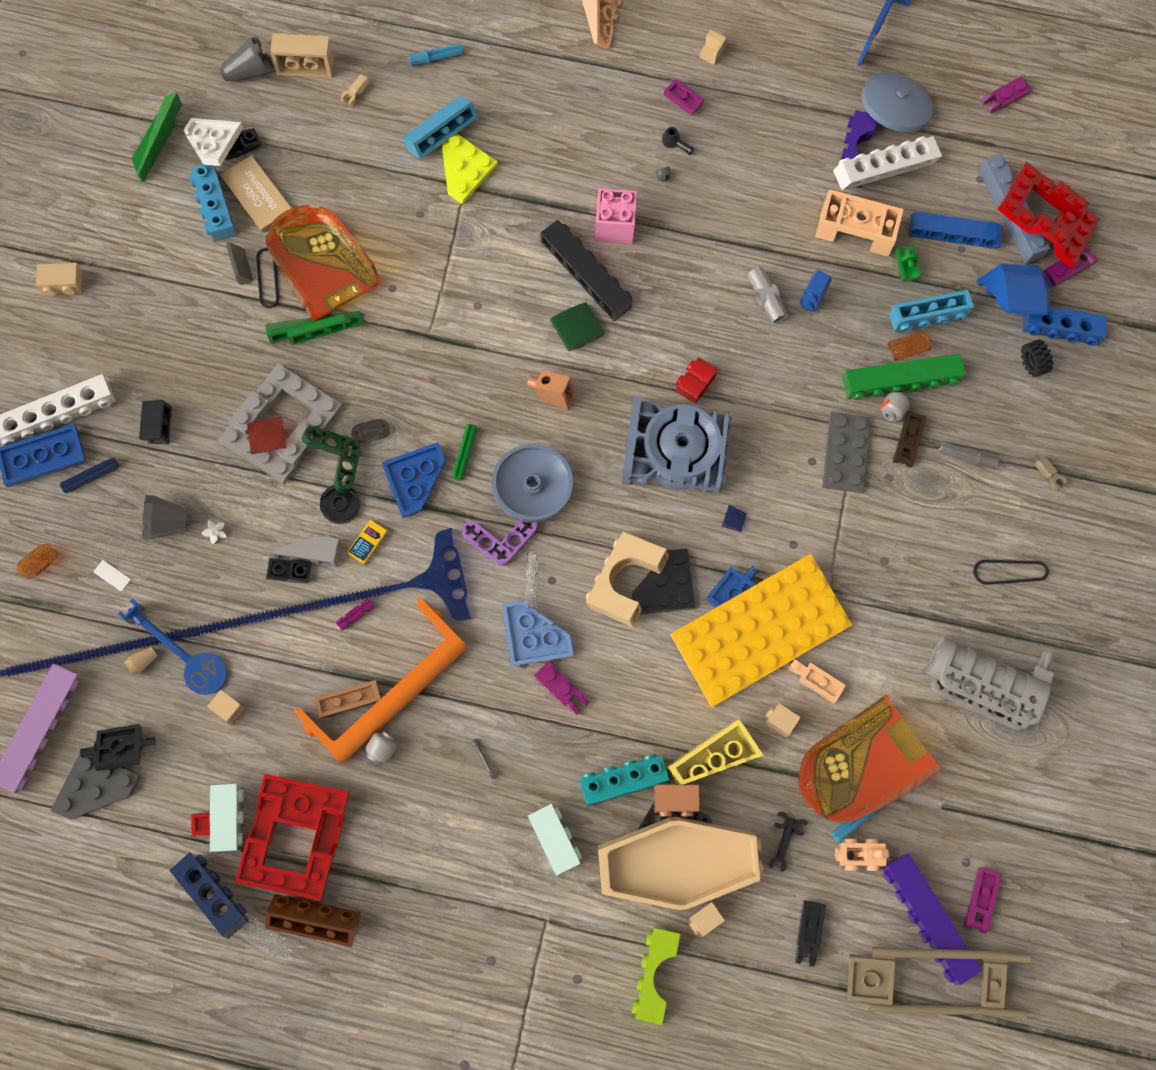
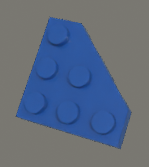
M438 442L382 462L402 518L422 512L446 463Z

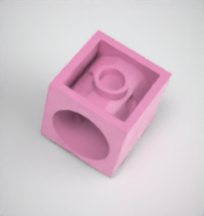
M598 188L595 241L632 244L637 191Z

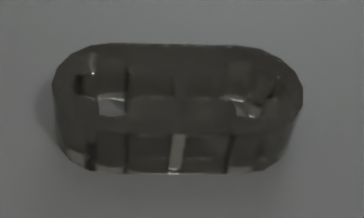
M376 419L355 425L351 433L353 439L357 440L359 444H364L386 438L389 435L390 428L385 420ZM379 425H382L383 428L381 433L377 430ZM362 430L364 433V437L360 438L358 435V431Z

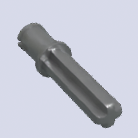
M941 442L939 446V453L975 463V466L982 465L996 470L1000 458L983 454L982 451L977 452L946 442Z

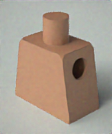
M543 370L539 377L531 375L527 382L528 387L536 390L540 400L565 410L569 409L575 396L570 376Z

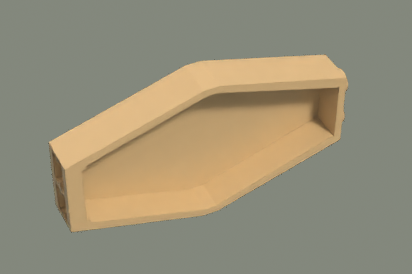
M681 817L667 818L598 845L601 891L603 895L676 910L689 909L760 881V874H763L762 860H758V852H761V841L754 832Z

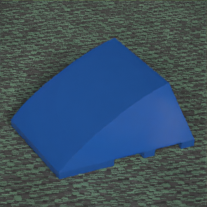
M999 264L977 280V284L987 288L986 293L994 295L996 297L995 301L1007 313L1047 315L1053 283L1039 265Z

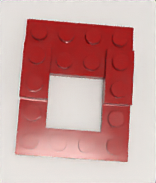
M1027 161L1020 168L997 208L1000 213L1027 234H1042L1053 242L1055 256L1070 268L1078 262L1099 221V218L1094 213L1087 210L1090 203L1084 197L1080 196L1061 180L1054 184L1051 179L1044 176ZM1031 190L1035 191L1060 211L1054 222L1043 213L1036 217L1023 206Z
M264 774L258 795L256 816L245 842L235 883L322 902L345 818L344 813L349 792ZM277 822L316 831L305 874L264 865Z

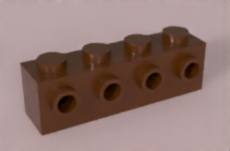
M274 894L266 912L265 928L352 947L359 929L361 912Z

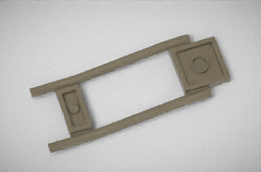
M873 946L872 956L849 954L847 1000L869 1002L870 1012L987 1015L1027 1019V1010L1004 1007L1007 961L1031 963V954L990 950L897 949ZM895 958L983 959L981 1006L893 1004Z

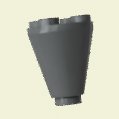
M257 36L249 38L219 68V72L226 82L268 74L273 70L270 64L272 61L267 52L263 53L261 49L262 44Z

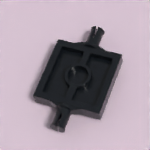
M140 724L97 731L94 746L80 748V756L94 755L96 771L138 765L141 762L143 747L156 745L155 736L142 738V727Z

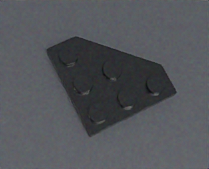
M687 548L667 550L669 558L661 574L650 571L634 590L631 597L632 600L639 602L642 608L640 615L695 609Z

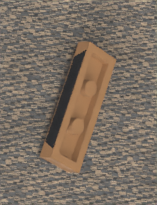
M376 680L314 698L319 719L371 705L381 699Z

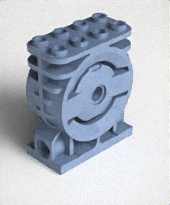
M634 396L621 484L629 485L630 482L647 484L654 479L660 485L670 489H689L694 491V488L701 489L703 493L706 490H712L713 494H718V491H722L726 479L724 470L728 461V454L726 452L730 443V435L728 434L732 425V416H729L728 411H725L724 415L717 414V410L707 413L704 408L700 409L685 404L672 405L662 409L657 402L642 401V396ZM668 425L665 427L660 437L659 446L660 451L662 453L661 455L657 448V435L663 426ZM638 426L647 427L645 434L637 430ZM705 434L709 442L708 451L702 460L693 465L692 472L688 473L689 465L698 461L704 452ZM683 441L687 446L682 447L677 442ZM642 450V458L634 457V452ZM667 461L671 463L670 470L666 468Z

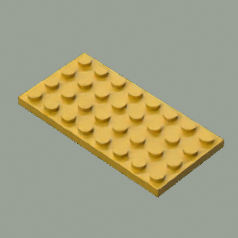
M809 554L672 632L670 635L708 703L713 707L840 633L852 624L812 554Z

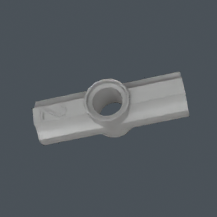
M763 267L753 268L748 272L747 276L755 290L758 304L764 307L772 324L782 322L787 318L788 314L780 300L777 286L770 282Z

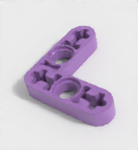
M468 521L462 526V534L469 543L495 564L506 566L536 533L537 522H531L532 530L528 528L523 536L520 532L525 529L524 523L529 524L530 522L519 521L502 542L474 521ZM467 528H475V533L479 536L477 542H475L476 536L474 534H467ZM517 536L521 539V543L518 546H512L509 543L510 538ZM490 539L492 546L487 549L481 546L482 540ZM496 545L498 546L497 551L500 554L506 553V559L498 560V554L494 551Z

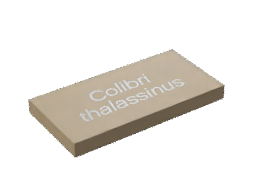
M252 155L219 174L261 232L294 213L293 209Z

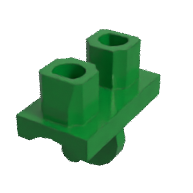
M914 245L906 248H895L894 252L901 281L909 282L914 279H920L919 258Z

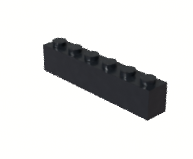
M556 220L540 232V242L613 321H616L632 308L633 300L631 294L620 287L618 280L607 273L606 267L595 260L593 253L583 247L581 240L571 234L566 224Z

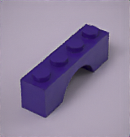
M855 110L854 116L849 118L847 128H850V132H847L844 144H847V147L843 148L842 160L845 158L854 159L859 155L857 145L871 140L876 120L868 112Z

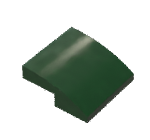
M586 302L571 307L550 319L568 351L584 347L587 342L602 338L605 334Z

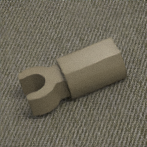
M1046 456L1034 464L1045 479L1050 481V487L1054 491L1059 488L1056 481H1059L1062 485L1067 483V479L1057 473L1058 470Z

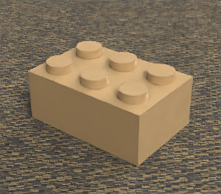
M273 33L270 53L277 75L332 78L334 57L329 36Z

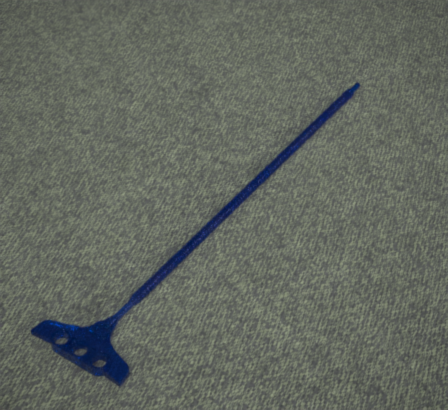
M452 528L436 534L433 558L428 569L408 582L384 587L380 586V588L377 586L376 589L374 587L372 590L368 588L367 591L364 589L363 592L360 590V592L356 591V593L352 592V594L348 593V595L344 594V596L340 594V597L336 595L335 598L333 596L332 598L327 597L326 600L323 598V600L319 599V601L315 600V602L311 601V603L307 602V604L304 602L303 605L299 603L298 606L295 604L294 607L291 605V607L286 606V608L282 607V609L278 608V610L274 609V611L271 609L270 612L268 610L266 613L262 611V614L258 612L257 615L256 613L254 615L249 614V616L245 615V617L241 616V618L237 617V619L233 618V620L229 619V621L225 619V622L222 620L220 623L216 621V624L212 622V624L208 623V625L204 624V626L200 625V627L196 626V628L191 627V629L187 628V630L184 628L183 631L181 629L179 632L175 630L174 633L171 631L170 634L167 632L165 635L175 641V639L179 640V638L183 639V637L187 638V636L191 637V635L196 636V634L200 635V633L203 635L204 632L207 634L208 631L210 633L213 630L216 632L217 629L220 631V629H229V627L233 628V626L237 627V625L241 626V624L244 626L245 623L248 625L249 622L251 624L254 621L257 623L258 620L261 622V620L266 621V619L270 620V618L274 619V617L278 618V616L281 618L282 615L285 617L286 614L290 616L291 613L294 615L295 612L298 614V612H307L306 610L311 611V609L315 610V608L319 609V607L322 609L323 606L326 608L327 605L331 607L332 604L335 606L336 603L339 605V603L343 604V602L347 603V601L351 602V600L355 601V599L359 601V598L363 600L364 597L368 599V596L372 598L373 595L376 597V595L380 596V594L384 595V593L387 594L388 592L405 588L433 591L442 599L452 618L457 621L470 620L471 616L466 604L467 589L459 552L453 544ZM447 551H453L456 556L453 560L448 561L444 558V554ZM451 570H457L460 573L456 580L448 577ZM461 589L464 592V596L461 599H455L452 596L454 590ZM152 636L150 638L146 637V639L143 637L141 640L138 638L137 641L134 639L133 642L129 640V642L116 643V645L112 644V646L108 645V647L104 646V648L99 647L98 649L97 647L95 650L92 648L91 651L88 649L87 652L83 650V652H74V654L57 656V658L53 657V659L49 658V660L47 658L45 660H37L36 663L32 661V664L28 662V664H19V666L15 665V667L11 666V668L7 667L4 670H0V677L6 675L10 677L11 674L13 676L20 673L24 674V671L28 673V671L32 672V670H41V668H49L53 664L57 666L58 664L59 666L62 665V663L65 665L66 662L70 664V661L74 663L75 661L78 662L79 659L83 661V659L100 657V655L104 656V654L108 655V653L111 655L112 652L116 654L117 651L118 653L121 650L125 652V649L129 651V649L146 647V645L150 646V644L154 645V643L157 645L160 641Z

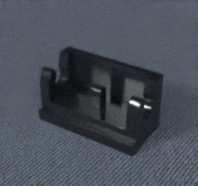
M163 399L142 401L139 439L148 441V444H169L172 407Z

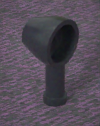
M669 127L663 133L662 143L667 148L679 147L687 152L689 156L693 153L695 147L682 141L675 127Z

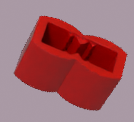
M700 357L689 363L686 368L688 372L684 376L680 375L675 384L677 385L676 392L694 404L700 400L718 373L716 367Z

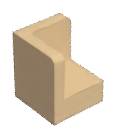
M710 30L699 58L715 65L724 50L726 37Z
M222 690L216 694L207 706L230 725L244 709L242 705Z

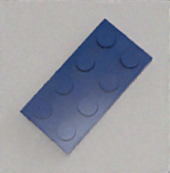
M75 424L0 447V470L6 487L86 463L80 436Z

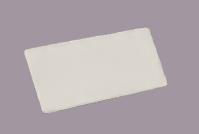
M104 560L93 571L119 591H122L131 580Z

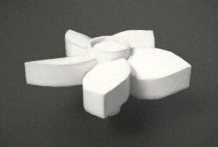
M208 520V528L201 534L206 537L210 536L212 544L217 541L218 537L226 538V534L221 531L224 527V522L218 523L215 526L213 521Z

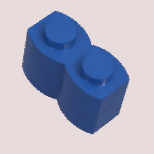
M820 270L814 272L800 300V304L805 310L813 312L817 310L832 281L830 275Z

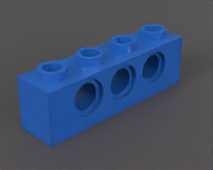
M1049 306L1047 315L1024 314L1022 332L1029 333L1030 335L1048 336L1051 339H1066L1069 342H1083L1094 346L1099 345L1106 337L1107 316Z

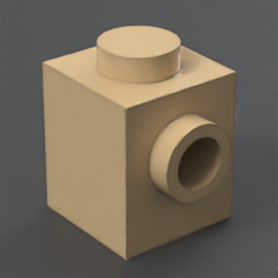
M779 703L775 708L773 706L770 707L765 715L768 718L765 724L787 738L801 717Z
M710 902L688 918L691 921L688 925L695 935L699 934L703 937L725 920L714 904Z

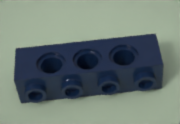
M189 852L169 871L220 935L229 939L249 921L245 915L247 910L241 903L238 902L236 904L233 901L232 897L234 894L228 887L220 885V877L213 870L209 871L207 869V861L200 854L196 856ZM201 873V879L195 883V876ZM211 889H214L215 893L213 897L208 899V892ZM224 905H227V912L224 915H221V908Z

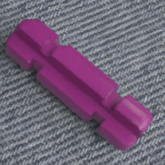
M365 599L361 602L360 606L357 605L346 613L344 618H339L336 621L337 626L340 630H345L349 627L350 623L353 624L363 617L366 611H371L374 608L373 604L369 599Z

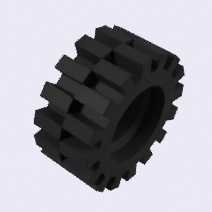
M1041 339L1029 342L1021 347V353L1023 354L1021 358L1024 360L1022 363L1023 365L1025 364L1026 371L1028 370V374L1032 375V377H1038L1051 372L1053 369L1052 365H1054V361L1051 360L1053 359V355H1050L1051 350L1047 348L1048 345L1044 344V341Z

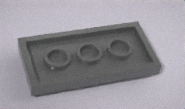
M837 412L830 413L822 488L862 494L864 490L870 417Z

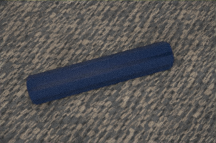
M114 457L109 458L61 482L60 487L64 493H68L117 469L119 464Z

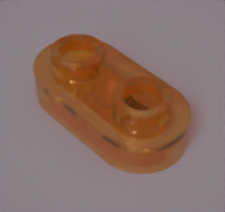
M49 544L39 545L18 562L17 572L26 579L35 578L56 561V549ZM47 553H50V556L47 559H44V556ZM33 566L32 571L27 572L28 568Z

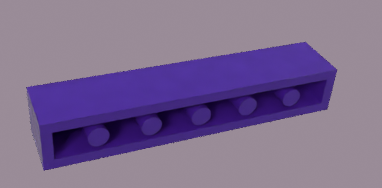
M909 853L903 854L888 863L887 866L882 867L885 871L883 875L889 884H893L896 889L895 895L897 899L907 907V915L920 928L919 934L925 943H929L932 949L969 950ZM934 958L937 963L942 964L945 969L943 973L946 979L954 985H962L982 972L975 959Z

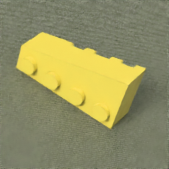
M739 719L733 721L668 765L666 769L677 785H683L761 757L763 754Z

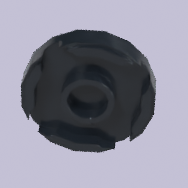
M332 485L321 495L320 510L325 519L331 523H348L359 513L361 506L360 498L353 488L347 493H340Z

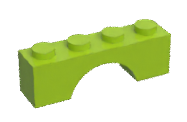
M653 928L652 932L648 931L646 945L649 946L648 954L643 955L641 967L645 968L643 977L639 976L636 990L640 991L638 1000L634 999L632 1013L635 1014V1019L658 1025L663 1024L667 1002L655 990L654 973L662 961L676 957L680 939L679 933Z

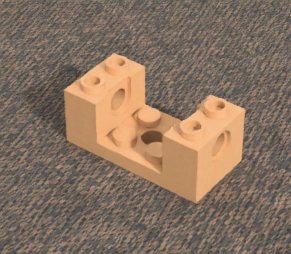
M829 189L823 204L815 237L833 242L837 231L873 240L870 252L888 257L896 241L903 209ZM862 214L866 217V220L861 221L856 215Z

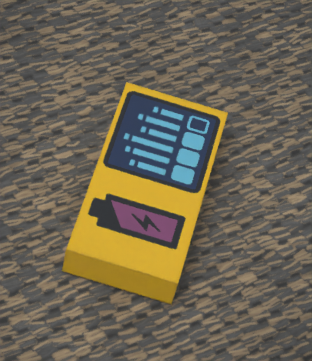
M370 520L347 554L365 565L388 531Z

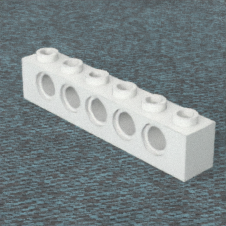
M923 136L914 142L909 140L903 142L900 146L891 145L882 151L880 149L874 150L868 155L862 153L854 159L845 158L839 162V165L833 171L843 191L933 165L942 157V154L934 136L928 138Z
M101 374L0 414V446L31 438L42 431L52 430L55 426L62 423H69L77 417L87 416L99 408L109 407L112 403L116 402L109 382ZM94 395L92 399L88 400L89 396ZM75 402L74 406L69 407L71 403ZM53 410H56L54 414L50 415ZM37 417L34 422L30 423L33 418ZM17 425V428L11 431V429Z

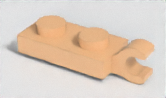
M794 660L788 668L793 673L801 675L798 680L800 683L833 704L836 703L846 686L811 662L806 667L799 661Z

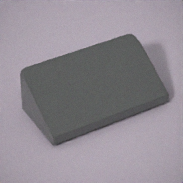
M228 242L226 246L238 283L242 285L252 282L253 277L244 248Z

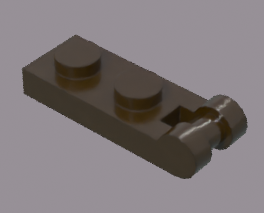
M907 411L892 459L893 463L898 464L900 462L906 464V467H913L927 416ZM902 452H909V456L902 455Z

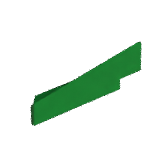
M178 93L164 97L159 113L154 118L132 157L137 176L141 182L145 180L176 125L174 119L182 107Z
M360 311L325 315L315 321L311 318L268 323L265 325L270 344L289 339L291 345L364 325Z

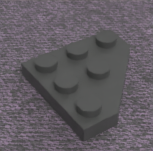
M79 754L50 811L74 820L81 817V815L91 811L94 812L109 806L111 803L131 797L141 776L123 768L96 771L94 767L95 757H81Z

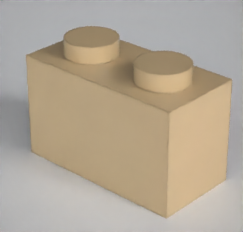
M77 263L37 264L36 286L42 294L48 296L63 293L67 295L82 293L83 272Z

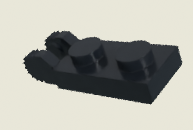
M803 900L796 944L798 945L795 956V963L801 964L803 960L804 947L811 948L808 959L809 966L815 967L817 952L820 949L826 909L825 904Z

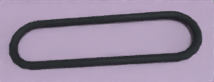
M262 248L256 255L259 301L263 307L273 308L279 301L276 264L273 260L276 301L269 306L265 305L262 301L259 264L260 253L269 250L268 248Z

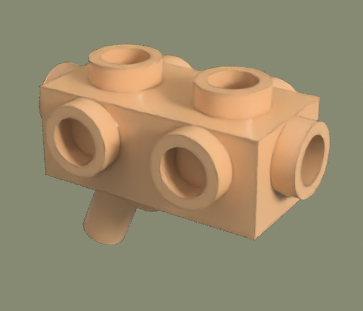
M844 839V843L839 844V848L835 849V860L839 861L840 866H845V871H858V867H867V871H880V867L887 866L886 862H889V850L886 849L885 843H879L878 839L865 840L866 843H857V839ZM848 851L853 853L852 859L847 858Z

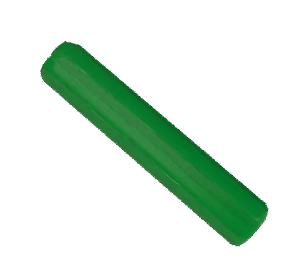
M467 424L452 474L455 480L462 481L477 432V426Z

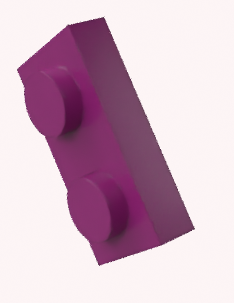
M677 79L664 90V96L691 116L704 103L703 98Z

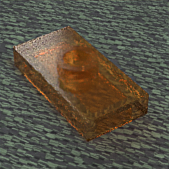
M925 330L888 342V347L894 361L929 351L932 348Z

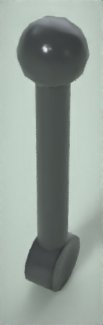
M473 739L471 745L476 748L491 778H496L479 746V740Z

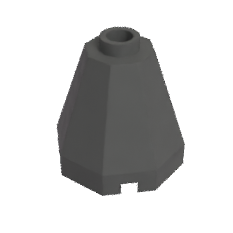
M146 495L142 523L145 527L142 529L143 539L152 540L184 532L187 526H191L192 514H188V509L154 495Z

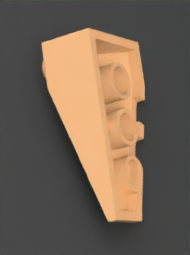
M582 0L594 44L609 49L614 32L612 26L613 22L617 20L616 10L620 6L621 0Z

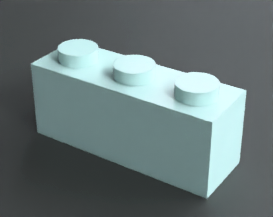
M238 784L210 785V852L212 853L241 852V846H244V833H241V824H244V811H241V802H244V790Z
M552 804L528 815L556 877L580 865L581 854L577 847H572L569 841L572 839L568 828H563L560 820L563 818L558 807L553 808Z

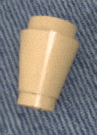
M149 647L128 656L124 664L134 676L137 673L140 674L158 656Z

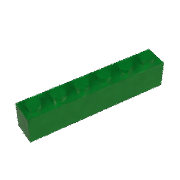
M959 353L846 370L842 379L847 399L861 400L867 396L881 397L892 392L902 393L907 390L916 392L922 388L930 387V389H935L947 384L955 386L962 381L966 373Z

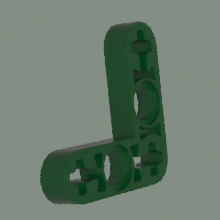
M307 427L302 435V440L307 446L339 456L334 478V488L340 493H347L353 487L361 449L359 442L353 438L319 427ZM310 433L314 434L313 437H314L315 439H311V435H309V434H310ZM326 439H333L336 442V446L328 445ZM348 446H352V450H353L352 453L350 454V456H348V453H349V447H348ZM342 462H349L352 469H345ZM344 476H347L345 479L346 486H343V482H341Z

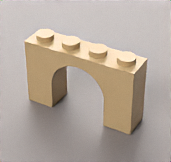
M622 532L621 536L617 537L614 542V549L611 555H607L602 572L597 574L593 589L588 591L586 603L589 609L633 627L642 608L639 602L622 596L613 590L614 578L620 570L632 565L641 566L661 574L669 555L667 549Z

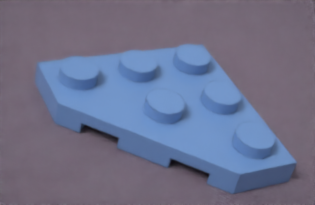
M524 601L502 604L512 666L573 656L571 637L567 632Z

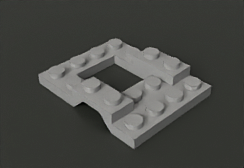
M277 364L257 391H252L228 421L230 425L218 441L282 484H285L297 468L301 455L308 447L302 440L305 429L309 426H315L326 430L343 408V405L285 367ZM283 392L313 410L304 423H299L289 438L261 421ZM310 433L309 435H311V439H315L313 437L314 434Z

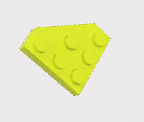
M456 133L442 143L448 195L464 204L498 164L495 159Z

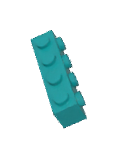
M656 754L643 757L644 761L638 763L635 760L623 763L624 767L618 769L615 766L603 769L604 773L595 775V772L582 775L583 779L579 780L586 807L649 789L655 785L668 783L669 777L662 756L656 757Z

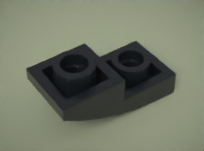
M255 128L241 131L227 154L225 161L244 155L262 144Z
M269 558L266 579L290 583H309L312 563L292 559L291 561Z

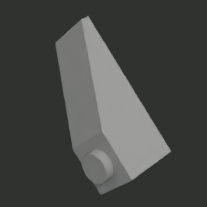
M325 534L324 536H315L273 549V555L276 559L288 561L292 559L337 568L341 543L336 536Z

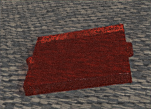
M282 416L247 423L249 435L247 440L250 443L251 454L287 448L285 439L287 432L284 429Z

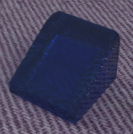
M728 505L722 527L741 533L747 513L732 505Z

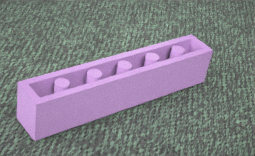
M55 664L51 666L0 761L1 788L15 793L17 789L22 790L27 781V778H24L27 770L32 771L38 760L35 758L38 749L42 751L48 741L45 738L47 732L54 730L59 720L55 717L59 710L64 711L69 702L66 699L69 691L74 692L79 683V680H76L77 674Z

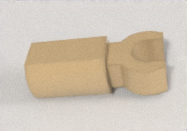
M360 74L349 87V90L342 93V101L344 102L347 98H351L349 104L352 107L356 103V98L370 84L369 79Z

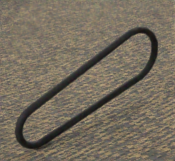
M980 560L973 569L976 580L985 585L1041 581L1047 578L1049 573L1048 567L1039 561ZM981 563L1039 564L1045 568V575L1041 578L985 582L979 579L976 569Z

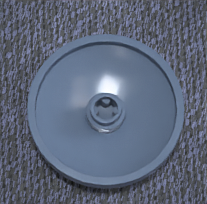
M893 72L877 73L867 80L862 89L861 99L868 114L878 123L889 129L899 132L918 131L927 125L933 114V103L929 94L920 84L907 76Z
M540 444L521 445L508 451L498 461L492 477L493 494L498 505L509 516L524 522L546 521L559 514L569 502L573 489L572 472L564 457L554 449Z

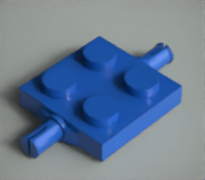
M752 566L745 575L730 567L705 600L715 608L753 587L755 584L752 579L759 570Z

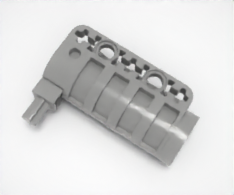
M943 636L933 650L926 668V674L934 677L931 687L937 695L1009 728L1020 731L1039 722L1051 690L1050 683L1054 673L1050 672V668L1055 656L1049 652H1042L1038 665L1031 668L1029 674H1025ZM940 682L944 688L942 690L939 689L940 685L937 683ZM956 693H957V694H960V695H963V696H965L966 698H965V699H959V698L956 696ZM995 711L1004 714V717H998Z

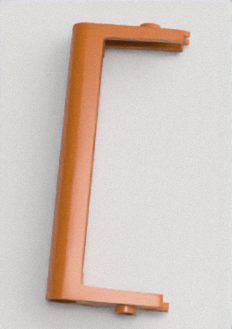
M420 597L417 598V608L446 639L337 740L332 741L301 708L298 711L296 709L293 710L306 725L303 729L312 738L315 735L341 764L347 761L374 733L378 732L467 649L465 643L441 619L443 615L436 608L432 610Z

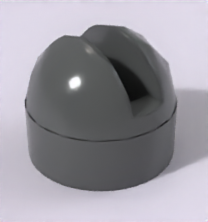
M669 166L655 171L660 181L664 182L671 177Z

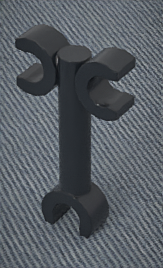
M778 812L777 815L784 819V823H774V826L778 829L785 827L777 855L771 859L769 867L773 868L774 863L779 861L781 863L780 871L784 872L787 867L784 858L792 832L797 836H803L804 832L799 831L797 826L798 824L807 825V821L804 819L796 821L788 817L786 813Z

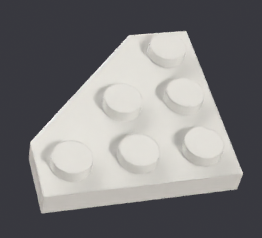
M191 118L183 131L204 165L221 166L243 130L241 122Z

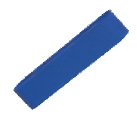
M916 212L911 215L909 234L912 237L985 248H998L1002 245L1003 226L998 223Z

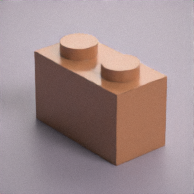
M699 785L654 786V813H659V817H672V813H681V817H694V813L699 812Z

